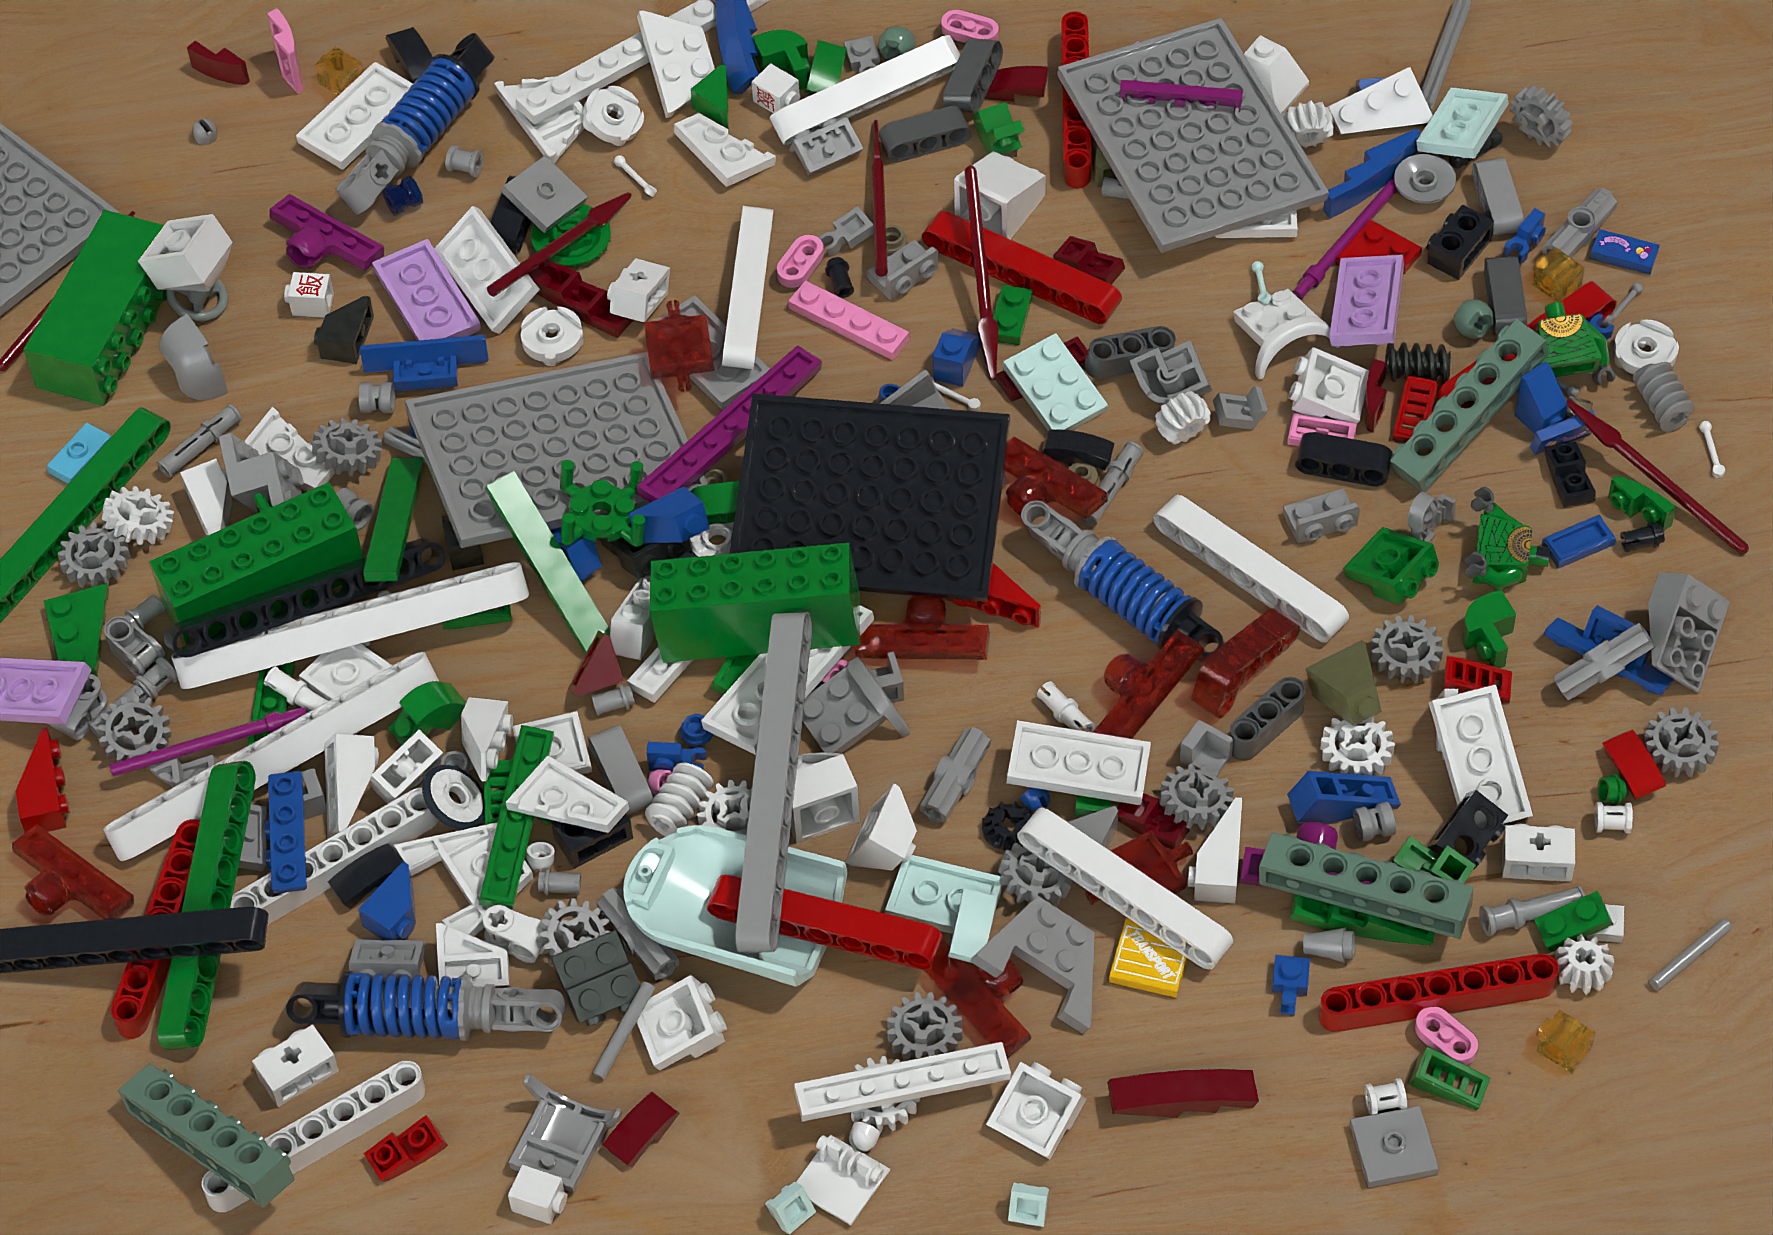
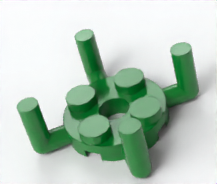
M571 460L562 461L560 489L571 497L569 503V513L562 516L561 542L568 546L580 537L591 541H596L597 538H607V541H614L623 537L633 546H641L644 540L645 517L640 514L634 515L631 527L628 514L633 512L635 508L631 498L636 495L637 485L642 482L643 464L639 461L631 463L629 484L623 489L612 486L606 480H596L592 485L580 489L573 483L574 463ZM596 510H605L609 514L596 515L593 512Z

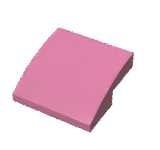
M278 8L267 13L281 74L287 83L300 94L303 92V80L294 38L288 22Z

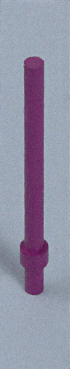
M1394 176L1318 263L1311 265L1305 271L1303 280L1292 291L1300 300L1312 287H1317L1325 278V272L1337 260L1340 252L1395 194L1397 188L1394 183Z
M301 707L278 714V711L265 714V718L118 761L109 764L111 773L115 777L266 731L272 733L305 715L306 710L305 707Z

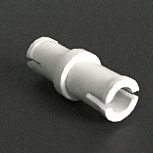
M276 666L265 677L264 684L287 698L286 702L292 706L297 704L300 707H305V710L310 712L328 702V700L308 689L307 683L302 680L296 681Z
M1051 681L1042 685L1050 695L1039 689L1037 697L1054 712L1053 716L1059 723H1065L1073 730L1085 731L1081 727L1083 726L1091 732L1094 731L1095 724L1078 709V704L1074 699L1067 698Z

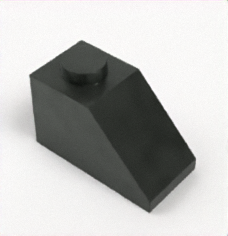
M362 296L325 315L321 327H317L314 335V344L318 346L321 359L357 364L360 357V346L364 345L374 318L369 296Z
M448 515L441 516L452 571L483 565L481 545L461 548Z

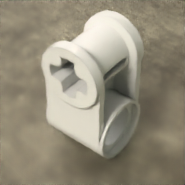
M502 905L492 906L484 912L483 926L485 927L484 936L487 943L507 950L508 954L526 963L535 962L540 954L539 951L545 945L544 942L536 941L538 934L543 932L537 927L541 920L525 916Z

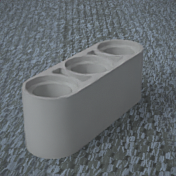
M1498 158L1473 162L1472 176L1483 214L1494 220L1492 236L1517 233L1518 227L1524 221L1506 159Z
M618 725L588 736L592 754L609 791L628 801L629 810L626 814L642 810L652 804L653 796L621 726Z

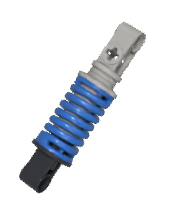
M476 33L469 34L463 38L451 55H435L430 61L429 67L416 79L415 83L411 85L408 92L402 96L395 107L390 110L389 114L380 123H377L372 130L374 141L366 148V155L336 187V192L355 214H360L367 210L392 178L399 176L405 167H417L424 153L429 151L431 145L449 127L451 121L455 120L457 114L463 110L464 106L478 95L480 88L477 77L492 63L495 56Z
M1031 501L1024 506L1021 518L1029 534L1043 544L1052 554L1061 559L1062 566L1065 569L1075 572L1074 585L1077 588L1089 591L1091 596L1099 599L1103 605L1109 607L1111 611L1117 613L1123 620H1127L1131 626L1137 627L1138 631L1156 643L1163 652H1170L1180 646L1207 667H1218L1227 660L1228 648L1221 633L1200 618L1203 604L1199 599L1190 595L1184 596V591L1181 588L1175 587L1170 580H1165L1162 574L1156 573L1151 566H1146V563L1141 559H1137L1132 552H1127L1126 548L1116 538L1105 536L1099 540L1094 532L1091 530L1082 531L1075 523L1061 516L1042 501ZM1037 517H1045L1043 522L1032 524ZM1208 644H1218L1214 651L1204 652V648Z
M345 971L341 983L302 982L298 984L287 1002L286 1013L293 1022L298 1024L339 1025L341 1036L344 1038L357 1036L362 1032L365 1036H373L376 1033L381 1037H386L389 1034L392 1037H400L403 1034L408 1038H412L415 1035L420 1038H426L430 1035L432 1038L438 1039L443 1035L447 1039L468 1041L471 1030L482 1029L484 1033H493V1030L509 1032L522 1030L553 1031L559 1027L566 1009V1000L559 991L554 989L495 988L494 984H486L485 987L473 986L471 975L452 978V981L449 976H443L438 986L437 978L434 975L427 976L425 982L423 976L415 975L411 985V978L407 974L401 975L398 982V978L394 974H389L385 980L382 974H375L372 979L368 973ZM298 999L308 1000L312 1007L302 1006ZM540 1007H552L556 1014L548 1015Z

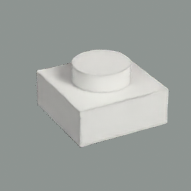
M1605 904L1614 925L1587 936V940H1591L1596 936L1598 941L1622 943L1624 934V906Z

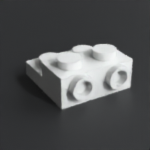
M1312 347L1305 357L1301 356L1295 365L1294 374L1299 377L1298 382L1295 381L1288 394V399L1293 400L1291 410L1304 415L1322 418L1327 415L1336 420L1358 423L1364 402L1369 370Z
M692 975L684 978L651 997L638 1018V1027L652 1063L658 1070L666 1068L689 1054L697 1058L726 1042L722 1032L727 1030V1026L718 1011L713 1012L710 1003L715 1001V996L706 982L702 984Z
M1033 1061L1029 1067L1020 1062L986 1125L1050 1160L1065 1131L1071 1129L1087 1099L1079 1094L1082 1087L1072 1081L1063 1078L1062 1082L1059 1083L1049 1077L1052 1071Z

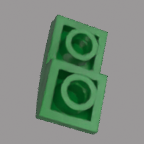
M822 40L817 41L805 93L813 95L839 83L846 47Z
M1620 476L1612 478L1608 498L1616 509L1622 510L1629 518L1641 512L1648 523H1659L1662 526L1663 532L1672 526L1676 506L1647 486Z

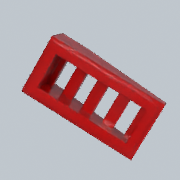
M1413 376L1407 377L1395 424L1393 440L1407 442L1413 435V429L1403 428V425L1416 427L1420 421L1427 420L1432 414L1437 396L1438 382ZM1409 402L1426 405V407L1409 404ZM1406 414L1423 417V419L1406 416Z
M1447 656L1443 690L1458 689V694L1486 687L1481 685L1482 679H1488V686L1495 685V680L1502 681L1501 690H1498L1500 701L1510 703L1512 671L1460 657ZM1455 676H1462V680L1455 678ZM1469 677L1475 678V683L1468 682Z

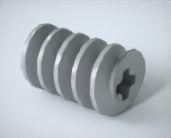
M1660 362L1648 364L1638 369L1633 374V381L1640 393L1643 394L1645 402L1648 404L1651 412L1654 413V417L1661 429L1665 432H1673L1686 424L1689 415L1695 409L1693 401L1689 400L1687 391L1683 390V384L1677 381L1678 376L1676 372L1672 371L1671 364Z

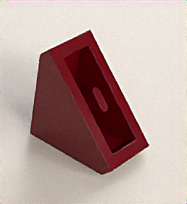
M598 630L568 688L578 696L624 681L611 639L600 630Z

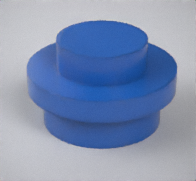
M693 714L684 720L680 727V735L686 744L698 747L707 744L712 739L713 734L704 730L701 720L705 716Z

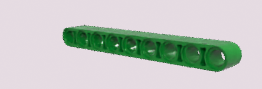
M143 407L134 411L0 559V623L59 559L58 552L62 551L61 541H70L68 533L72 532L77 535L80 533L79 526L81 525L86 529L102 512L105 499L110 498L111 492L119 493L121 487H124L165 442L171 429V423L168 420Z
M248 761L218 764L210 772L182 912L231 907L256 782L255 770ZM221 954L172 958L157 1031L158 1041L164 1049L194 1048L202 1044Z

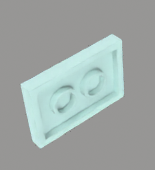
M1451 87L1416 141L1418 151L1475 159L1509 104L1508 95Z
M1056 333L1003 361L1002 368L1048 431L1051 429L1073 430L1103 414L1108 409V404Z
M911 855L906 863L903 861L901 863L885 914L929 924L940 931L953 934L964 888L997 896L996 910L1004 885L999 883L1001 876Z

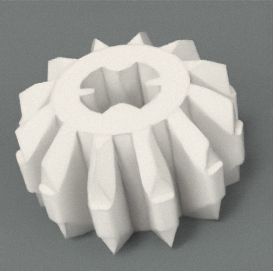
M1312 100L1306 104L1299 102L1297 107H1289L1288 112L1282 115L1298 143L1304 149L1312 145L1316 147L1318 143L1327 142V137L1333 135V116L1329 107H1325L1323 102L1315 104Z
M1189 391L1185 394L1179 393L1177 397L1170 398L1167 404L1162 405V410L1155 415V423L1161 435L1168 442L1178 444L1181 441L1187 442L1189 438L1196 437L1199 431L1204 430V425L1210 421L1209 416L1211 412L1203 398Z
M1581 933L1577 937V941L1567 938L1564 941L1563 947H1559L1556 950L1555 958L1559 965L1558 980L1560 985L1570 983L1571 993L1576 991L1577 988H1582L1587 996L1590 993L1591 987L1600 992L1604 987V982H1609L1612 978L1614 958L1612 955H1608V944L1597 945L1598 940L1596 936L1590 941H1585Z

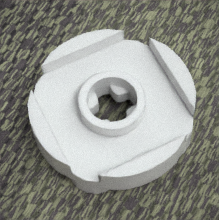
M608 86L607 89L599 90L597 88L591 92L583 107L584 119L582 123L587 131L592 132L601 140L616 146H622L637 135L643 124L644 114L643 111L640 112V108L637 106L639 101L631 92L618 86ZM612 110L616 111V117L619 119L610 117L608 113Z
M557 306L558 310H547V307L536 309L526 316L521 325V341L524 351L533 359L542 361L547 366H556L561 361L573 356L584 342L579 317L565 307ZM548 331L552 334L556 331L558 332L557 336L552 338L546 337V333Z
M1646 319L1640 320V324L1630 326V322L1618 331L1614 343V361L1619 368L1634 374L1638 369L1648 364L1668 362L1672 367L1674 366L1679 345L1678 341L1676 343V340L1673 338L1674 333L1666 325L1658 321ZM1646 345L1651 346V351L1645 352L1639 347L1644 348Z

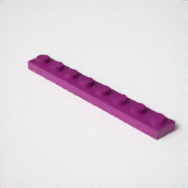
M797 345L637 485L636 494L651 503L683 486L688 488L747 435L752 393L792 396L821 370L822 361Z

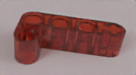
M1274 608L1267 610L1206 658L1200 668L1191 700L1216 718H1223L1232 708L1239 687L1286 651L1296 640L1300 632V626Z

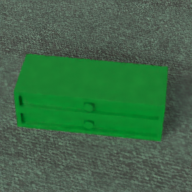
M103 210L23 349L36 388L102 406L106 404L109 396L115 393L118 380L123 371L128 370L131 357L136 348L142 345L148 326L154 323L157 310L162 301L167 300L166 290H158L138 262L164 225Z
M327 482L149 561L165 611L172 624L362 559L363 553L355 524L330 482ZM341 579L335 580L331 589L342 585ZM311 590L304 591L301 599H304V601L311 599L312 592ZM280 600L273 602L270 606V612L275 610L277 614L281 609ZM249 611L241 614L239 618L240 626H245L250 621L251 614ZM214 622L209 626V637L217 635L220 630L219 622ZM183 633L179 637L184 646H186L189 641L188 633Z
M849 543L651 561L649 613L663 663L768 653L772 616L775 613L808 612L810 614L812 622L810 649L860 645V593Z

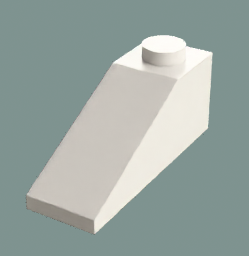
M213 459L180 472L185 491L206 536L228 527L232 498L226 469L221 470L217 459Z
M334 734L324 743L327 839L348 827L371 775L378 764L379 752L378 748L374 747V736Z
M1235 797L1198 851L1196 867L1189 866L1188 887H1195L1194 901L1235 904L1242 798Z

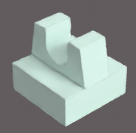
M795 1181L791 1185L783 1187L781 1189L782 1192L773 1200L769 1199L765 1203L780 1228L789 1235L816 1213L803 1186Z
M1013 1183L1008 1221L1044 1227L1049 1189L1041 1186L1036 1187L1023 1183Z

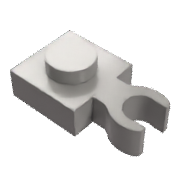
M873 36L844 42V47L847 48L846 57L851 71L859 70L860 74L880 65V56Z
M857 206L833 222L834 231L822 234L819 239L823 242V247L828 243H832L826 247L829 256H833L840 251L844 244L847 243L852 249L873 235L874 225Z

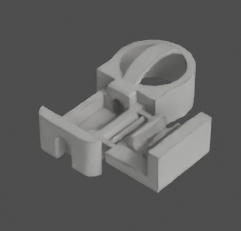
M1423 491L1420 492L1413 500L1408 513V527L1411 528V537L1431 543L1436 535L1431 530L1437 524L1440 525L1442 519L1450 522L1455 520L1456 500L1444 494L1436 498Z

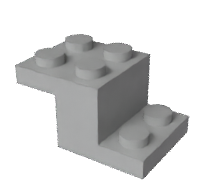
M232 433L219 436L230 492L233 498L256 512L254 495L257 493H261L272 507L302 494L300 486L303 485V477L298 467H295L274 451L259 455L256 449Z

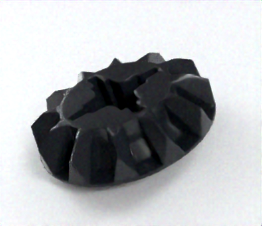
M1001 801L999 806L994 809L989 807L987 815L982 820V832L986 841L991 846L1003 851H1011L1014 843H1018L1023 847L1017 838V834L1032 817L1029 808L1019 806L1016 801L1013 804H1004ZM1005 818L1010 819L1011 823H1015L1013 834L1004 826Z

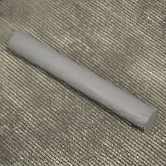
M1723 918L1654 975L1649 980L1650 985L1659 991L1732 929L1729 921Z
M642 982L592 1074L600 1079L605 1080L655 990V987L650 983Z

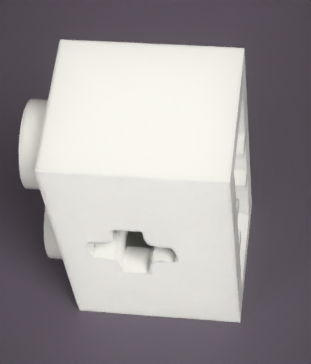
M635 258L628 268L623 269L616 282H612L609 286L607 299L611 301L610 313L645 322L668 295L670 267Z
M418 730L371 775L369 786L389 804L419 785L427 772L441 763L443 752Z
M1522 823L1505 825L1502 841V878L1572 882L1575 867V829L1564 828L1558 825L1549 827L1529 826Z
M313 1024L306 1029L295 1031L286 1041L274 1048L265 1049L257 1058L252 1060L258 1079L278 1108L339 1072L333 1052Z

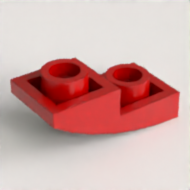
M1633 729L1602 742L1605 754L1619 771L1620 778L1625 781L1626 788L1635 800L1666 786L1665 780L1654 760Z
M425 1115L400 1135L396 1136L391 1132L363 1154L379 1179L385 1182L427 1161L448 1145L433 1121Z

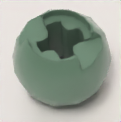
M891 26L886 28L880 35L878 45L880 53L888 61L915 49L916 42L914 35L908 28Z
M1478 299L1466 300L1454 314L1455 328L1462 336L1467 338H1482L1494 323L1493 311L1483 301Z

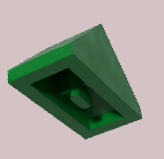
M719 65L690 89L692 109L729 130L726 65Z

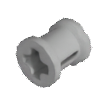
M451 145L446 155V170L448 172H454L455 170L468 172L470 176L477 178L483 167L484 154L480 150L470 152L460 150L457 145Z

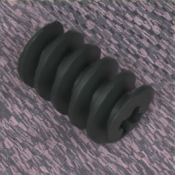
M1402 342L1398 351H1396L1394 344L1388 343L1385 353V378L1388 373H1391L1393 382H1397L1400 373H1402L1405 381L1408 376H1413V374L1423 379L1426 375H1429L1430 380L1436 381L1438 376L1442 375L1445 383L1450 377L1451 351L1447 353L1444 344H1440L1436 353H1434L1432 345L1426 344L1424 351L1421 352L1419 344L1414 343L1409 352L1405 342Z

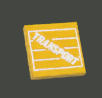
M1126 918L1110 971L1109 983L1177 998L1188 958L1129 918Z

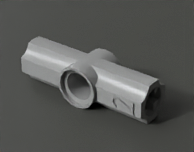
M1605 188L1595 189L1580 206L1574 207L1569 211L1567 221L1543 246L1542 253L1547 257L1548 262L1555 266L1565 265L1581 247L1591 243L1593 233L1617 208L1618 201L1613 197L1612 192Z
M1638 623L1611 641L1606 640L1583 654L1582 659L1554 675L1553 678L1567 700H1570L1585 692L1598 682L1601 684L1626 668L1625 665L1655 646L1646 630Z
M974 727L964 729L950 755H944L940 760L934 774V782L920 804V812L928 820L935 823L946 822L961 795H967L976 779L977 768L991 746V739L983 731Z
M611 888L603 893L600 900L596 903L597 908L601 909L600 913L605 919L608 918L609 924L616 930L626 953L630 956L635 955L654 980H664L671 976L679 966V959L669 947L650 939L638 929L628 913L624 900V891L621 888Z

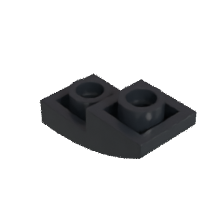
M412 27L388 34L385 38L396 63L401 62L408 80L411 83H415L416 79L429 67L433 56L419 33Z
M1051 429L1046 435L1042 453L1050 456L1055 461L1063 462L1069 466L1072 465L1075 458H1078L1105 471L1111 461L1115 443L1084 432Z
M1576 441L1545 447L1548 467L1563 506L1568 507L1595 501L1596 491L1585 471L1586 461Z
M387 843L359 857L327 882L342 903L351 909L373 888L379 887L403 861L393 847Z

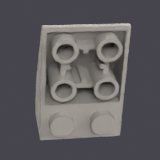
M1658 573L1648 602L1650 638L1655 646L1651 649L1652 666L1692 691L1699 693L1730 601L1689 574Z

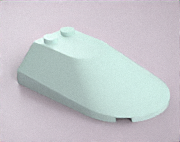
M694 825L676 828V833L660 840L657 837L654 838L633 858L624 880V900L632 921L650 939L667 947L795 987L814 976L827 946L779 934L775 952L740 953L736 947V923L718 919L712 916L706 909L720 875L742 878L747 835L712 826ZM788 847L784 889L842 903L847 879L845 862Z

